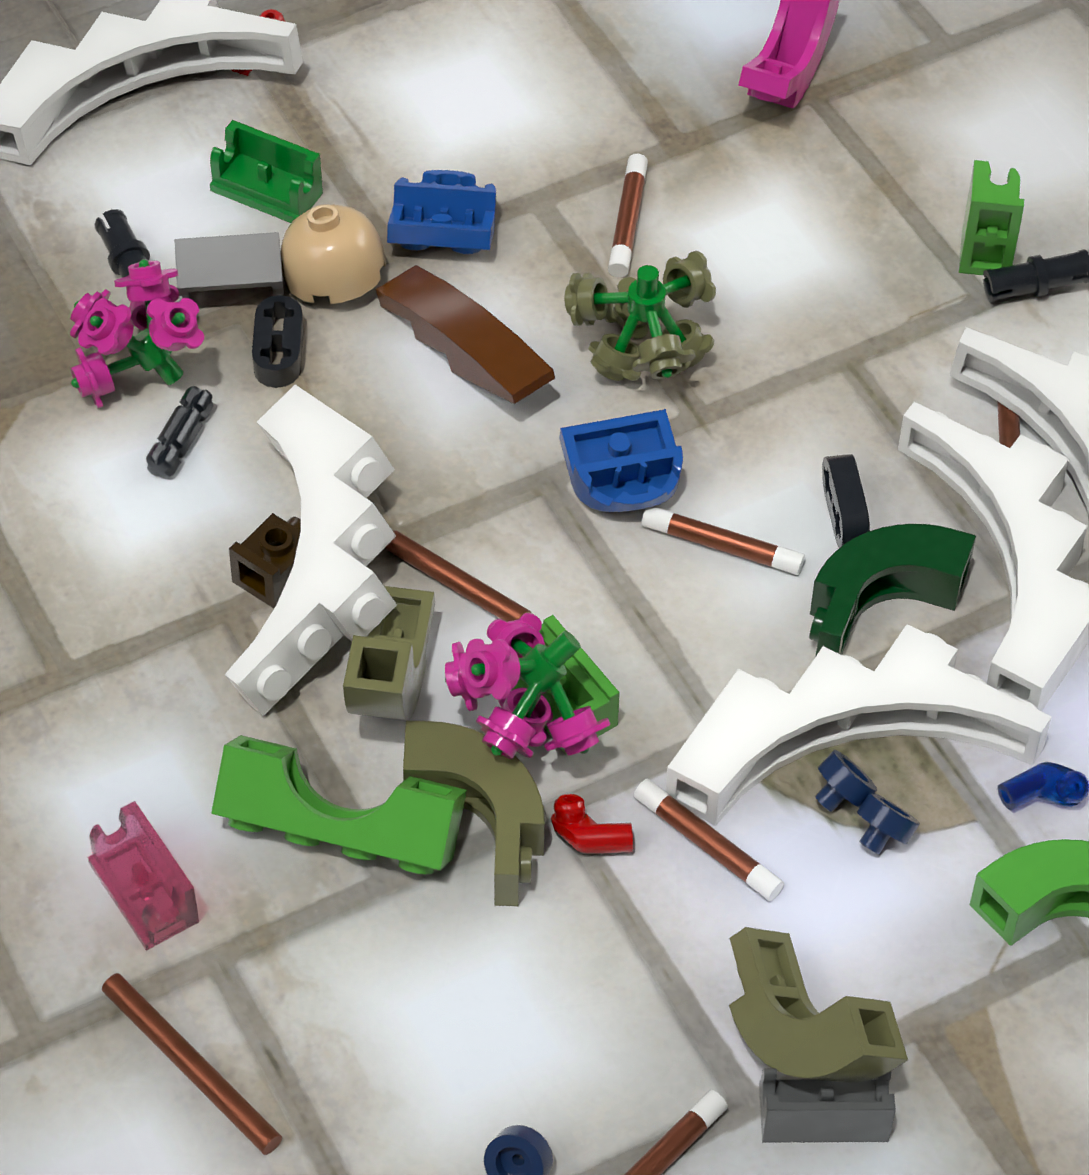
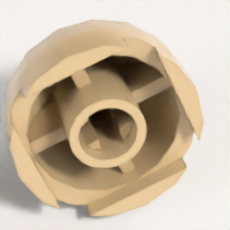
M322 204L309 209L292 221L282 239L280 253L285 283L291 294L306 302L314 303L312 295L329 296L330 304L343 303L360 297L378 284L381 280L380 269L382 266L386 268L385 252L376 228L363 213L352 207Z

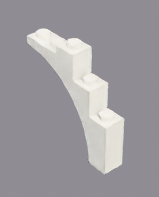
M160 0L146 21L101 12L75 50L31 40L0 84V159L31 166L48 144L78 118L110 99L146 84L184 74L214 70H266L296 74L303 63L297 25L218 8L217 0Z
M966 327L959 341L949 376L988 394L1029 424L1053 450L1068 457L1067 469L1075 481L1089 515V356L1074 351L1067 366L1043 355L999 340L994 336Z
M294 385L257 421L279 454L293 466L301 496V532L294 564L276 607L255 640L225 673V676L247 703L262 716L285 696L343 636H346L351 641L353 635L366 637L397 606L376 574L366 567L396 537L376 506L367 499L395 469L370 434L297 385Z
M913 402L903 415L898 450L932 470L964 498L986 526L1002 558L1010 590V627L991 662L987 685L1015 699L1028 701L1042 711L1089 643V584L1068 576L1080 559L1088 526L1075 520L1063 511L1051 508L1062 491L1069 458L1056 452L1051 447L1039 444L1021 434L1012 447L1008 448L987 435H982L949 419L940 412Z
M907 624L875 671L864 667L851 656L840 655L823 646L790 694L780 690L777 685L768 679L756 678L738 669L668 765L666 793L698 817L716 826L742 795L775 770L814 751L850 741L899 735L947 738L991 748L1034 765L1044 748L1052 716L1040 711L1028 701L1015 699L987 685L981 678L975 675L965 674L954 669L957 648L947 644L937 635L924 633Z

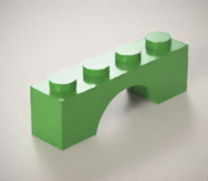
M240 735L224 745L211 814L229 818L228 825L235 829L260 832L263 831V827L285 832L284 838L295 844L317 846L320 844V841L342 846L341 852L352 858L374 860L377 855L399 860L398 866L403 870L418 874H432L434 869H443L454 857L467 790L409 776L395 788L387 801L381 805L367 809L344 808L324 799L312 788L302 771L297 748Z

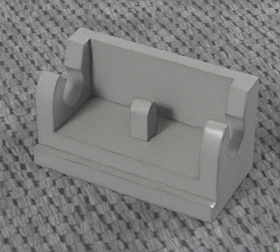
M279 232L174 239L176 269L178 270L176 279L179 302L183 298H190V292L268 286H272L273 296H284Z

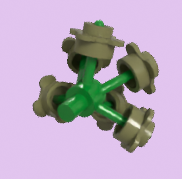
M693 251L685 259L678 257L668 259L663 274V284L658 281L659 271L656 267L651 265L641 266L637 271V280L632 277L620 280L617 285L618 292L608 293L604 280L600 277L594 278L591 273H584L583 277H581L580 273H573L571 275L569 285L565 289L564 303L567 313L571 316L573 325L581 326L584 321L586 326H592L595 320L605 319L608 323L616 322L623 327L620 335L605 334L600 342L593 341L590 343L588 349L593 353L590 362L597 372L615 381H621L624 378L636 381L640 378V371L650 372L653 379H666L696 365L702 360L705 353L713 348V337L710 334L703 335L698 323H694L689 319L675 322L665 307L666 295L684 308L692 306L694 301L699 299L709 302L715 298L716 287L711 282V273L707 267V259L704 254L699 251ZM659 319L661 320V322H662L663 325L665 326V329L663 330V332H662V330H661V326H660V323H659ZM650 330L652 338L641 343L639 347L631 341V338L641 339L645 337Z

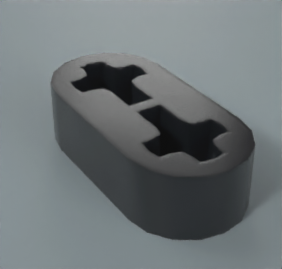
M278 295L266 298L257 306L255 311L252 344L253 370L255 378L259 383L267 387H286L294 383L301 372L304 336L303 313L301 305L297 300L289 296ZM276 319H284L283 331L274 330L273 326L276 323ZM273 352H282L283 357L280 360V364H272Z
M853 454L827 456L823 458L822 462L823 489L835 540L839 548L855 537L870 531L868 508Z

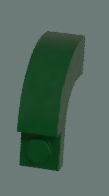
M898 524L866 532L841 546L827 559L814 581L810 615L814 616L809 639L818 641L816 656L823 646L842 655L858 617L868 608L883 601L912 599L955 611L970 570L976 535L938 525Z

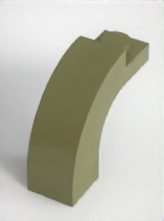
M384 586L397 606L368 634V637L353 635L343 683L346 710L350 714L406 721L410 720L414 714L427 664L426 648L435 607V595L431 591Z
M406 720L403 781L412 776L467 790L464 809L474 813L487 825L495 841L494 906H518L519 883H531L532 856H544V809L538 787L530 772L516 756L513 759H509L502 755H493L491 748L482 742L485 734L474 729L446 722Z
M744 927L729 938L737 964L738 975L745 993L729 1004L734 1022L746 1044L765 1064L771 1068H776L777 1071L798 1078L857 1083L878 1078L908 1061L890 1001L845 996L819 1013L808 997L789 933Z

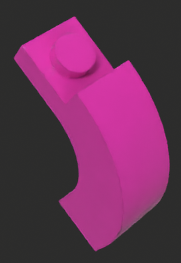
M780 0L778 12L769 37L759 55L742 67L738 86L748 88L747 95L794 108L804 96L818 68L832 30L840 0Z

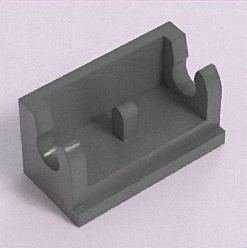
M776 1068L762 1069V1076L759 1081L762 1143L889 1142L896 1111L894 1094H889L891 1071L869 1081L848 1083L816 1079L776 1080Z

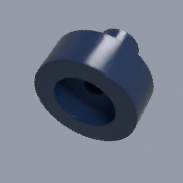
M833 750L818 766L819 772L828 783L815 795V798L830 812H833L844 799L860 808L868 793H875L877 791V787L872 780L853 761L838 750Z
M873 792L868 793L857 811L863 819L870 823L859 842L877 854L881 853L890 837L901 843L908 844L920 825V822L905 810Z
M513 1125L503 1129L489 1143L484 1153V1167L487 1175H549L553 1164L552 1151L546 1139L538 1131L524 1125Z

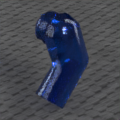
M1043 762L1000 783L997 791L1003 805L1009 810H1014L1034 799L1064 807H1072L1087 798L1089 794V780L1080 771H1075L1052 762Z

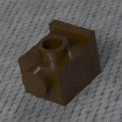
M272 513L241 544L236 541L229 547L232 582L272 608L276 607L293 568L301 532V519L291 517L288 521H285Z

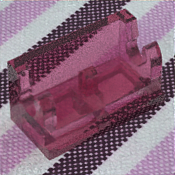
M133 801L120 808L119 821L121 826L116 832L106 835L99 824L92 828L89 835L92 855L87 858L96 876L147 951L199 923L193 885L136 801Z

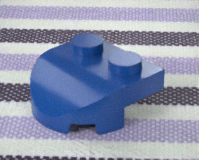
M453 170L425 171L422 182L411 183L404 177L400 178L394 184V204L387 224V243H397L409 250H424L430 246L451 247L453 251L461 254H474L481 250H490L495 230L496 187L492 183L486 184L485 188L476 186L474 174Z
M666 409L560 428L559 440L573 490L580 501L590 508L604 512L632 511L662 504L675 494L683 464L682 446H676Z

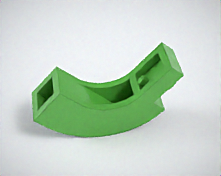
M1070 839L1048 840L1029 844L1003 855L977 873L969 905L1010 946L1049 920L1067 916L1089 918V841Z

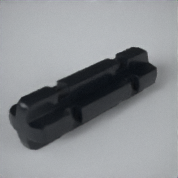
M191 386L183 394L179 401L181 405L174 409L157 438L160 442H156L146 456L147 470L151 474H158L163 478H169L174 475L181 463L179 458L185 456L203 426L200 422L207 419L214 407L212 394L207 389L201 390L196 386Z

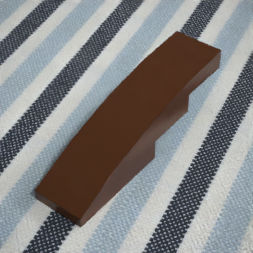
M417 265L375 289L382 308L411 322L416 340L446 354L452 373L513 404L521 401L556 378L554 370L517 334L488 310L450 283Z

